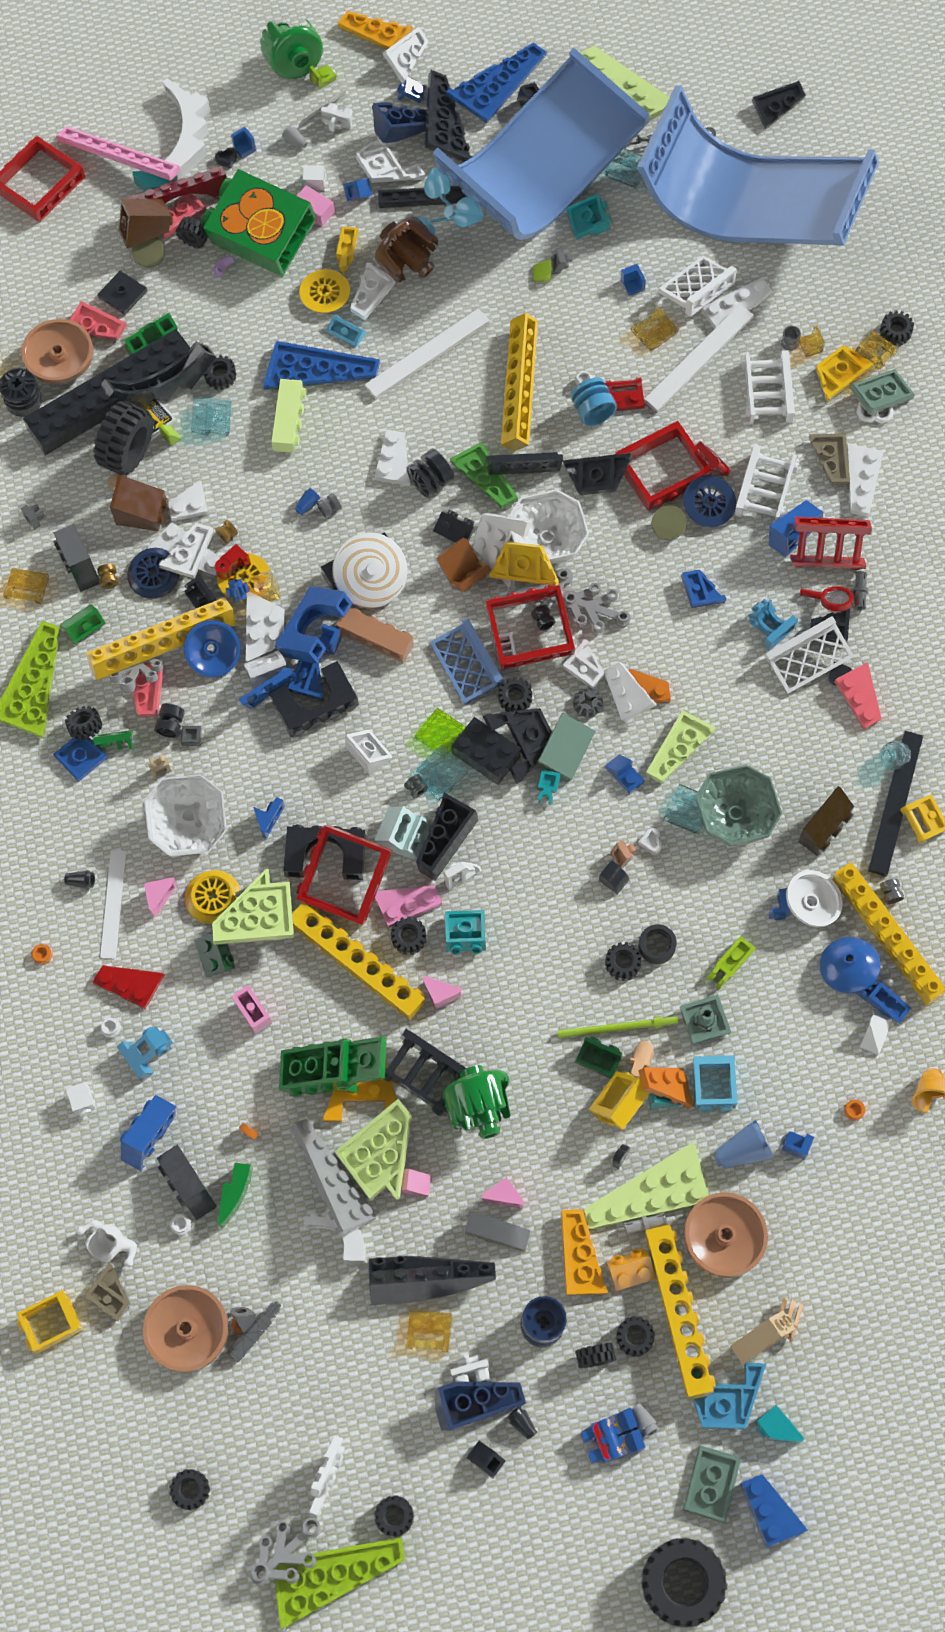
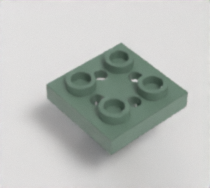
M719 995L680 1006L692 1045L731 1034Z

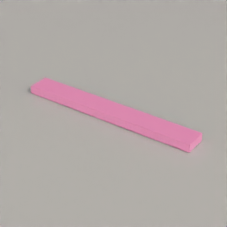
M67 126L56 136L59 142L170 181L180 171L179 165Z

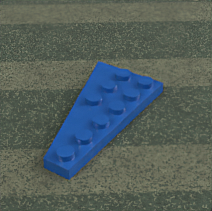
M533 42L517 51L515 55L504 58L501 63L494 64L474 75L467 82L463 81L458 87L447 90L446 95L487 124L545 58L547 51Z

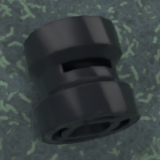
M541 605L531 612L533 619L537 621V627L540 631L547 630L556 623L554 617L550 615V609L547 605Z

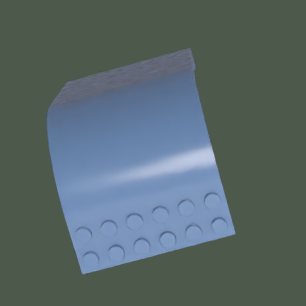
M574 47L569 52L570 57L493 140L471 159L457 165L438 147L433 152L434 162L437 164L436 168L443 175H447L449 180L455 186H459L468 198L471 197L479 208L486 210L488 215L494 221L497 220L506 232H510L519 240L534 237L557 220L567 210L566 208L577 200L650 122V114Z
M675 86L637 168L650 194L661 209L676 222L698 234L730 242L844 246L878 167L879 160L875 150L868 149L865 157L761 156L737 150L723 143L705 129L693 112L682 86Z

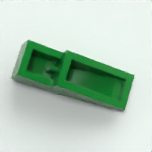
M234 1163L232 1183L223 1182L217 1223L219 1227L224 1228L239 1209L251 1181L253 1171L251 1164Z

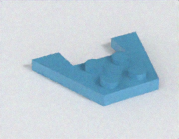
M766 1363L744 1364L745 1385L716 1384L712 1395L693 1399L702 1429L746 1430ZM694 1369L691 1371V1375L695 1379L702 1378L700 1370Z

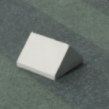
M370 730L347 734L344 737L346 748L369 775L392 759L391 754Z

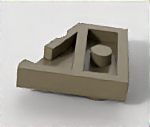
M108 1263L84 1295L117 1321L121 1319L131 1305L113 1265Z

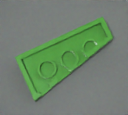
M482 442L450 458V462L501 509L518 502L517 495L503 474L488 475L486 456H490Z

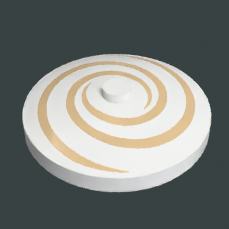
M362 533L347 540L337 551L333 561V579L338 591H344L352 601V604L364 608L381 607L393 601L404 588L407 579V563L402 550L393 540L378 533Z

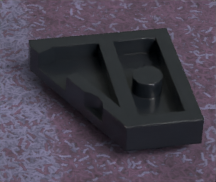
M850 608L835 614L832 612L824 617L811 619L810 628L833 616L836 626L847 643ZM834 630L828 632L825 641L836 642L837 635Z

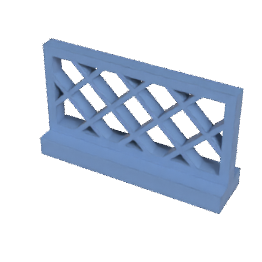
M468 618L461 621L462 624L430 642L465 705L496 687L502 686L504 681ZM460 631L464 633L462 642L453 640L455 634ZM441 642L448 643L446 651L438 650L436 645ZM452 644L461 646L459 654L449 652ZM464 647L473 649L471 657L462 656ZM448 656L457 658L454 667L446 664ZM460 659L470 661L467 670L458 668ZM473 662L481 663L480 673L470 671ZM457 671L466 673L463 682L454 679ZM469 674L478 676L476 685L467 683ZM482 677L490 679L492 683L487 687L479 686ZM465 686L475 688L473 694L465 698L463 694Z

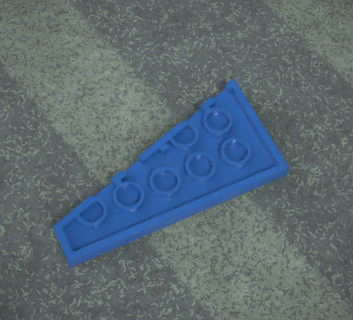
M276 341L263 383V390L279 388L280 379L302 380L303 386L373 379L378 374L380 359Z

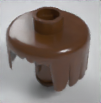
M414 216L408 217L398 225L393 221L382 230L379 235L382 241L375 252V260L396 282L406 280L403 274L405 264L414 273L418 272V277L421 278L427 277L433 271L435 266L433 261L429 262V257L431 256L429 250L435 251V245L438 246V238L420 219Z

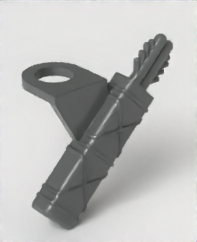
M278 1301L270 1303V1306L266 1308V1313L263 1315L260 1312L257 1317L252 1310L246 1307L230 1309V1315L236 1320L243 1332L227 1351V1354L232 1359L240 1362L244 1358L245 1354L272 1324L270 1319L278 1315L281 1304Z

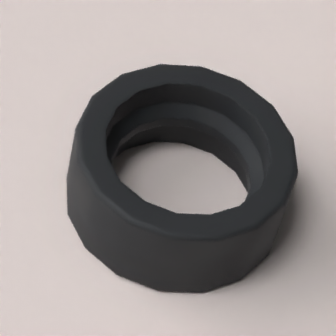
M660 924L650 925L640 935L639 953L649 963L663 964L669 961L675 953L677 945L676 936L667 926ZM658 933L668 939L669 949L666 953L654 955L647 950L646 940L650 935Z

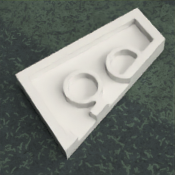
M419 27L382 53L401 82L406 80L417 58L429 42Z
M368 262L364 275H362L359 289L356 291L350 307L352 313L364 320L368 318L396 284V281L390 275Z

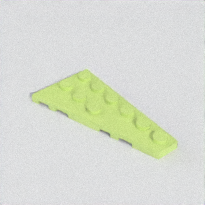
M595 46L580 52L650 114V120L663 113L670 98L668 95Z
M690 1143L584 1208L588 1229H597L640 1219L643 1216L649 1217L693 1207L701 1199L708 1196L695 1143Z

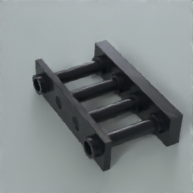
M406 1028L400 1037L403 1040V1045L389 1066L385 1068L384 1080L387 1082L393 1081L432 1107L431 1111L436 1115H444L446 1117L448 1113L443 1095L437 1102L429 1097L428 1094L443 1071L449 1070L454 1074L452 1083L460 1079L459 1072L466 1069V1067ZM414 1047L420 1051V1056L403 1080L394 1072L409 1049ZM431 1058L437 1062V1067L420 1091L412 1086L411 1083L426 1060Z

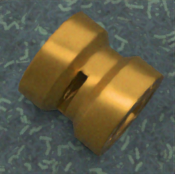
M114 564L99 566L97 571L101 577L99 580L100 586L104 589L118 586V577L115 576L117 572L116 566Z

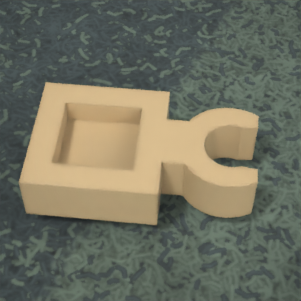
M159 754L157 759L149 758L150 764L148 765L153 778L172 772L167 758H164L162 754Z

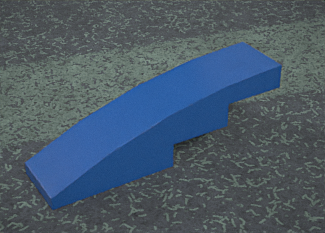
M875 981L865 991L855 993L898 1024L912 1009L882 982L878 983Z

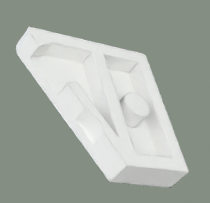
M466 862L453 863L444 871L445 885L450 891L480 873L481 869L477 864Z

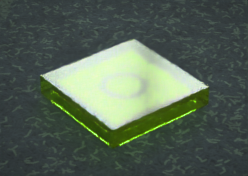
M437 707L415 734V739L446 759L452 751L451 745L466 726Z

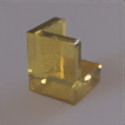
M818 326L813 328L812 334L800 337L799 339L805 357L823 352L825 342Z
M271 570L253 576L254 589L259 597L269 602L280 598L279 584Z

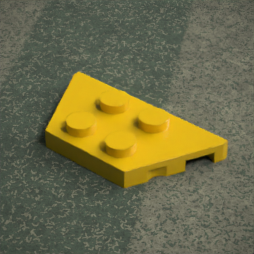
M844 345L816 365V372L826 401L829 402L877 365L880 359L878 357L870 358L865 356L864 352L852 350Z
M506 542L495 562L493 570L489 574L490 578L544 585L550 584L552 586L559 584L543 545Z

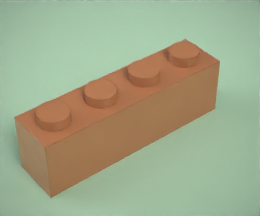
M349 608L345 617H340L336 623V628L340 630L341 635L404 663L414 646L413 637L410 633L406 631L401 632L389 623L379 622L374 616L368 617L356 608Z

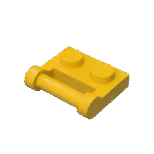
M932 794L900 809L912 826L919 844L945 831V818ZM913 809H916L918 815L920 816L923 824L925 825L928 831L927 833L924 834L921 826L919 825L915 815L912 812Z

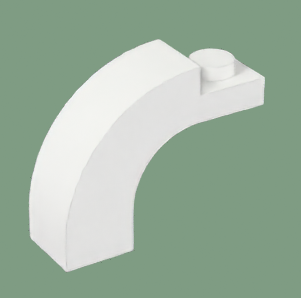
M326 1209L325 1217L318 1213L304 1216L305 1228L335 1231L337 1224L328 1215L330 1209ZM359 1228L341 1234L340 1236L344 1241V1263L366 1264V1246Z

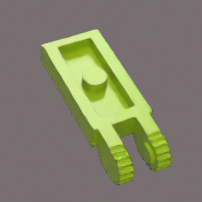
M740 936L716 963L715 968L706 979L710 982L719 971L725 974L716 986L720 990L729 978L731 979L756 948Z

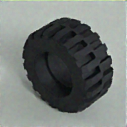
M121 401L112 406L105 415V419L102 420L94 442L93 452L95 453L94 459L99 466L119 475H128L138 467L139 462L143 459L148 449L154 422L149 411L127 401Z
M676 1538L658 1546L647 1558L642 1571L641 1586L645 1601L649 1605L650 1610L659 1619L677 1627H694L709 1621L711 1617L717 1614L726 1597L727 1575L721 1564V1559L719 1556L717 1557L714 1550L699 1540ZM676 1561H690L697 1565L703 1573L705 1580L704 1591L701 1597L692 1604H678L671 1600L665 1592L663 1585L664 1574L667 1568Z

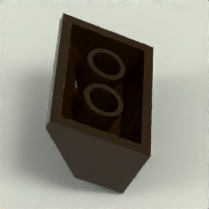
M837 786L806 824L798 841L816 856L821 851L825 852L831 844L829 842L832 837L836 838L842 831L841 826L843 823L848 824L854 816L852 814L854 805L841 787Z

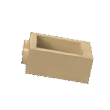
M781 1311L768 1318L730 1347L743 1365L795 1330L793 1320L788 1314Z

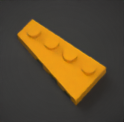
M346 11L338 21L339 28L385 50H388L413 31L410 25H406V27L400 26L399 23L393 21L387 23L383 22L380 18L370 19L367 18V15Z
M561 1210L565 1294H608L607 1287L603 1281V1274L596 1258V1251L590 1239V1232L583 1210Z

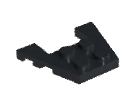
M541 709L491 713L482 716L490 732L507 724L517 746L521 748V754L524 758V761L508 769L515 783L521 782L537 764L552 733Z

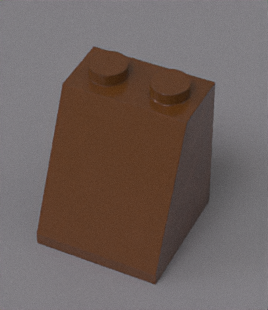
M121 199L118 231L126 248H131L169 232L170 225L173 223V217L162 199Z
M118 475L110 509L116 525L159 531L160 525L164 523L165 516L163 513L164 509L168 507L169 500L162 489Z

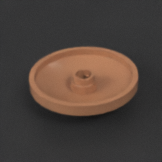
M66 319L48 320L37 325L27 334L21 348V356L25 368L34 375L35 379L48 384H63L77 379L89 368L94 355L93 343L86 329L80 324Z
M721 1192L706 1196L691 1209L684 1225V1242L690 1257L702 1270L714 1276L731 1278L749 1272L760 1262L767 1248L768 1230L763 1215L752 1202L738 1194Z
M193 1285L173 1287L160 1294L150 1305L143 1323L144 1342L150 1355L163 1367L176 1372L197 1371L212 1363L223 1350L228 1337V1318L221 1302L208 1290Z

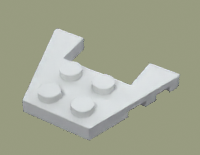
M378 139L356 153V159L371 183L425 179V173L418 163L405 168L400 166L388 146L401 141L382 143Z
M484 513L481 515L473 548L493 569L504 544L510 541L512 531L523 538L528 537L532 521ZM501 579L509 588L513 587L516 582Z
M334 1436L326 1453L324 1464L318 1471L317 1480L313 1482L311 1487V1496H314L315 1499L309 1511V1518L318 1520L329 1488L332 1489L335 1482L336 1470L341 1467L345 1448L342 1447V1438Z

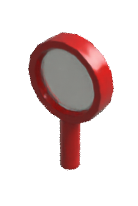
M841 586L828 587L823 592L802 588L800 590V596L820 599L822 606L830 611H845L853 603L852 592Z

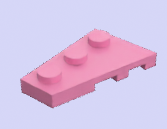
M435 886L377 891L375 897L388 928L395 926V922H399L402 917L404 919H407V916L413 918L443 905Z

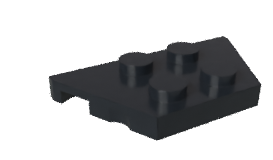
M623 453L563 460V464L579 495L615 492L632 460V454Z

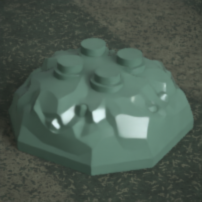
M748 765L709 773L695 796L706 833L728 846L746 845L768 838L782 816V810L772 779Z

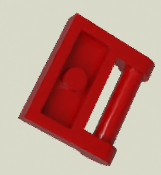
M636 377L634 380L605 381L609 394L613 396L617 404L616 411L645 409L641 377ZM636 387V390L612 392V389Z
M701 441L695 445L699 450L697 454L703 460H706L712 469H717L724 477L730 474V467L711 448Z

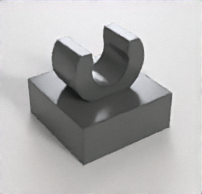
M556 248L550 258L554 273H561L563 268L569 267L568 262H572L571 255L564 254L563 248Z
M27 504L20 508L24 518L34 530L40 527L38 520L43 519L45 514L43 511L36 514L40 510L37 504L33 505L31 509Z

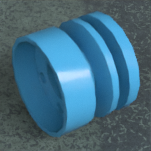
M602 378L587 379L577 385L570 394L571 401L574 403L583 424L586 426L598 425L606 421L617 410V404L613 396L609 394V389Z

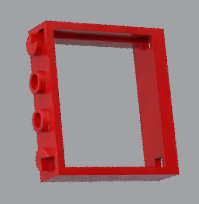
M36 135L0 170V196L40 223L86 176L83 166ZM41 150L70 171L33 205L5 184Z
M679 421L615 452V454L631 453L633 460L678 437L700 469L699 472L651 496L629 464L624 477L647 511L656 507L660 508L668 501L676 500L678 496L685 493L688 485L695 479L712 475V469L706 460H703L697 454L699 450L695 447V444Z
M549 584L543 589L531 588L524 593L512 592L506 597L494 596L493 599L486 601L487 614L501 670L575 654V646L560 585L550 586ZM555 597L566 644L504 657L493 610Z
M324 825L323 828H320L319 833H317L316 838L319 839L317 845L311 849L309 857H312L309 865L306 864L303 875L305 878L303 883H299L297 887V900L363 925L367 921L393 850L333 826ZM330 833L381 853L358 914L308 895Z

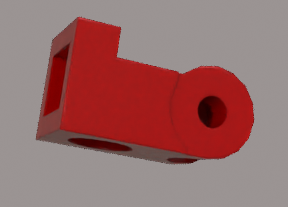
M235 544L216 561L214 567L217 576L220 579L226 580L232 576L233 571L240 565L247 567L251 561L249 555Z

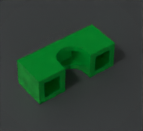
M169 312L164 313L120 341L130 356L171 331L178 329V326Z

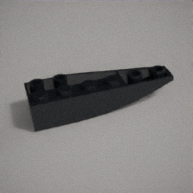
M421 1256L369 1258L371 1305L431 1300L457 1294L496 1280L495 1263Z

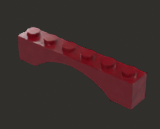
M222 166L213 167L208 171L198 172L188 178H181L176 182L163 184L159 188L149 189L138 195H131L127 199H162L166 204L177 197L189 194H202L215 198L219 196L220 187L227 176Z

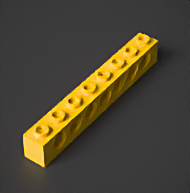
M527 313L510 320L501 445L512 452L528 446L530 439L538 320Z
M224 597L86 652L89 668L96 680H99L184 646L189 631L201 622L216 620L231 627L235 625L233 608Z
M850 862L837 870L832 880L926 1007L943 997L945 994L943 983L854 864Z
M302 902L293 912V928L406 1019L411 1021L424 1006L425 998L422 991L418 988H411L408 985L409 982L403 976H396L393 973L394 970L386 963L382 965L377 961L378 957L371 951L367 953L362 949L363 945L355 939L352 941L348 938V933L340 927L339 929L334 927L332 920L327 916L322 917L319 915L318 910L314 906ZM310 921L318 922L314 927L307 926ZM327 932L333 934L329 939L322 937ZM342 944L348 946L347 949L344 951H339L337 949L338 946ZM360 956L363 959L360 963H354L352 961L353 958ZM372 968L378 970L375 975H369L367 972ZM390 980L393 982V985L391 987H384L383 983ZM405 992L409 996L402 1000L398 998L400 993Z
M670 1225L648 1229L645 1231V1238L687 1401L710 1396L713 1394V1388H716L714 1376L709 1375L707 1368L710 1367V1360L708 1354L703 1352L702 1346H705L702 1333H698L697 1325H699V1318L697 1312L692 1310L691 1304H694L691 1291H687L688 1276L686 1271H682L680 1263H683L681 1251L676 1249L675 1243H678L676 1231H672ZM663 1245L668 1246L670 1252L663 1254L659 1248ZM666 1266H673L676 1272L668 1274L664 1268ZM672 1286H677L680 1288L681 1293L674 1295L669 1289ZM675 1308H685L686 1314L683 1316L676 1314ZM687 1327L691 1330L692 1334L686 1337L681 1334L680 1330ZM689 1348L695 1349L697 1356L694 1358L688 1357L686 1350ZM698 1369L702 1372L703 1377L695 1379L691 1375V1371Z

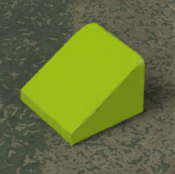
M551 260L533 265V281H551Z
M161 423L158 425L161 436L170 446H173L182 439L171 426Z

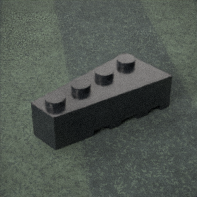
M445 792L443 793L441 804L435 813L436 816L433 824L429 828L427 839L424 841L416 861L419 872L434 881L439 877L479 820L475 809Z

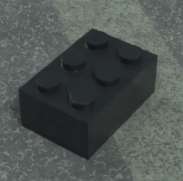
M473 717L451 745L454 756L497 785L508 774V768L514 766L521 757V748L495 730L490 732L487 725L476 717Z

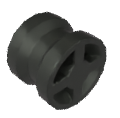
M419 774L412 776L404 784V787L410 790L413 798L420 797L428 790V785L421 781L422 777Z

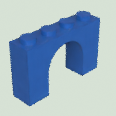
M310 586L275 647L283 657L318 664L326 647L318 637L305 635L307 627L312 621L324 615L344 618L352 605V601L344 591Z

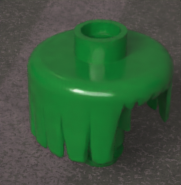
M271 20L267 23V30L263 29L262 31L263 38H260L261 52L272 70L282 78H302L310 73V66L313 65L316 68L321 60L323 43L309 20L306 21L310 27L303 25H293L290 27L287 23L275 24Z
M482 1065L463 1069L459 1072L460 1079L447 1085L442 1093L452 1127L461 1130L462 1126L464 1130H470L471 1122L475 1129H479L478 1136L481 1139H488L499 1135L501 1127H498L497 1124L501 1121V1114L504 1119L509 1118L511 1115L506 1088L510 1083L508 1074L502 1070L484 1071Z

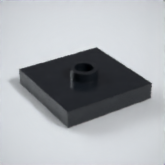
M119 271L97 295L99 299L126 315L148 290L147 287Z

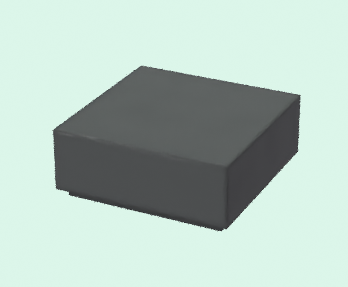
M182 726L181 745L201 746L202 727Z

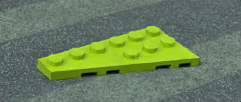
M45 621L41 622L0 699V722L43 739L60 636V628Z
M402 1537L312 1553L316 1558V1564L312 1568H306L301 1564H279L273 1570L286 1571L289 1568H294L299 1573L298 1581L293 1584L287 1580L274 1579L281 1630L405 1561ZM311 1557L306 1559V1564L311 1563ZM290 1573L288 1578H294L295 1573Z

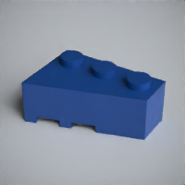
M807 500L770 525L769 546L785 558L798 546L800 532L795 530L794 518H823V511Z
M763 1474L740 1483L765 1547L809 1531Z

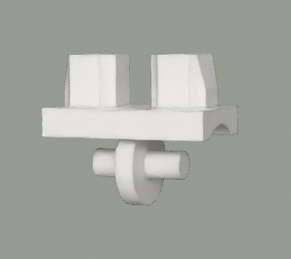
M329 103L327 107L322 106V122L330 126V131L335 132L336 128L351 130L353 115L351 108L345 107L340 112L336 104Z
M468 1352L464 1353L465 1359L457 1361V1368L450 1369L453 1382H469L468 1378L473 1376L477 1377L478 1382H489L490 1367L488 1359L479 1361L478 1356L469 1358Z

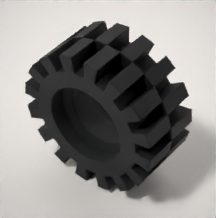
M190 216L183 217L175 230L179 239L183 240V243H188L190 247L192 245L193 248H202L208 239L203 228L205 224H201L200 220L196 221L195 218H190Z
M895 310L894 314L891 311L888 315L884 316L880 327V336H883L884 341L888 340L887 344L893 342V346H896L897 343L900 346L903 342L907 343L910 340L914 329V322H912V317L909 318L908 313L903 315L904 311H901L899 314L898 310ZM900 325L904 330L896 332L890 326Z
M219 355V358L216 357L204 373L206 383L211 388L214 386L216 390L218 387H220V390H224V386L229 388V384L233 385V380L236 381L237 376L235 364L226 355L224 358L222 355ZM220 368L227 371L222 376L213 375V372Z
M513 677V680L507 678V682L503 681L498 691V701L501 708H505L506 712L529 708L532 703V687L528 685V681L525 680L523 682L521 677L519 680H517V677ZM512 690H519L523 696L519 701H512L509 699L508 693Z
M82 706V709L76 708L75 712L71 711V715L66 716V727L70 736L75 740L78 738L79 741L83 740V738L88 740L89 736L93 738L95 736L94 733L98 734L99 730H102L101 718L94 707L88 706L86 709L85 706Z
M407 916V919H404L402 917L391 928V941L393 947L397 948L399 953L402 951L404 955H407V953L413 955L415 951L418 953L420 948L423 949L424 943L427 940L426 929L420 920L419 922L417 921V918L413 917L411 919L410 916ZM406 929L414 930L416 933L415 940L412 942L403 941L401 939L402 932Z
M619 942L617 946L614 944L611 949L609 948L606 954V970L610 972L609 975L611 977L615 976L616 980L619 978L622 981H625L626 978L630 980L640 970L642 957L639 954L638 948L635 949L633 944L629 946L628 942H625V944ZM619 955H627L631 959V964L627 968H620L616 964V958Z
M632 1316L631 1318H626L617 1329V1345L626 1355L640 1357L649 1352L655 1340L653 1326L649 1324L648 1320L642 1319L643 1317ZM633 1328L641 1330L644 1335L643 1341L638 1345L631 1344L627 1339V1333Z
M601 1343L575 1350L580 1369L605 1365L616 1361L613 1343Z
M184 1469L182 1472H178L176 1477L172 1478L169 1494L176 1506L184 1510H193L200 1508L201 1505L206 1503V1499L209 1498L210 1487L209 1481L203 1473L195 1469ZM187 1481H194L198 1486V1492L193 1498H185L182 1494V1486Z
M390 1495L382 1499L376 1506L374 1520L382 1533L387 1536L398 1537L410 1530L414 1522V1512L412 1506L405 1498ZM392 1507L399 1508L403 1514L402 1521L397 1525H391L386 1520V1513Z

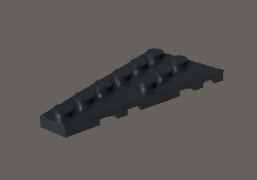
M431 69L428 74L425 148L435 151L438 147L448 157L466 162L473 156H470V146L465 141V131L460 115L455 110L456 103L446 95V91L451 89L447 76Z

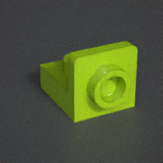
M328 64L317 70L313 65L310 66L309 78L319 89L337 80L336 74Z

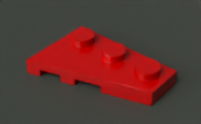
M102 965L93 980V984L146 1010L165 974Z

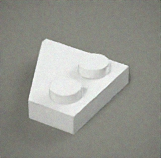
M198 481L168 502L172 522L208 515L202 481Z
M586 639L575 650V654L571 655L563 664V669L591 689L604 677V671L601 665L598 664L597 658L591 651Z

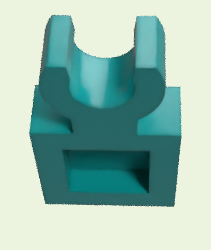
M547 770L541 771L538 790L542 792L538 795V803H541L543 797H547L549 799L548 805L552 804L553 796L551 793L557 794L561 773Z

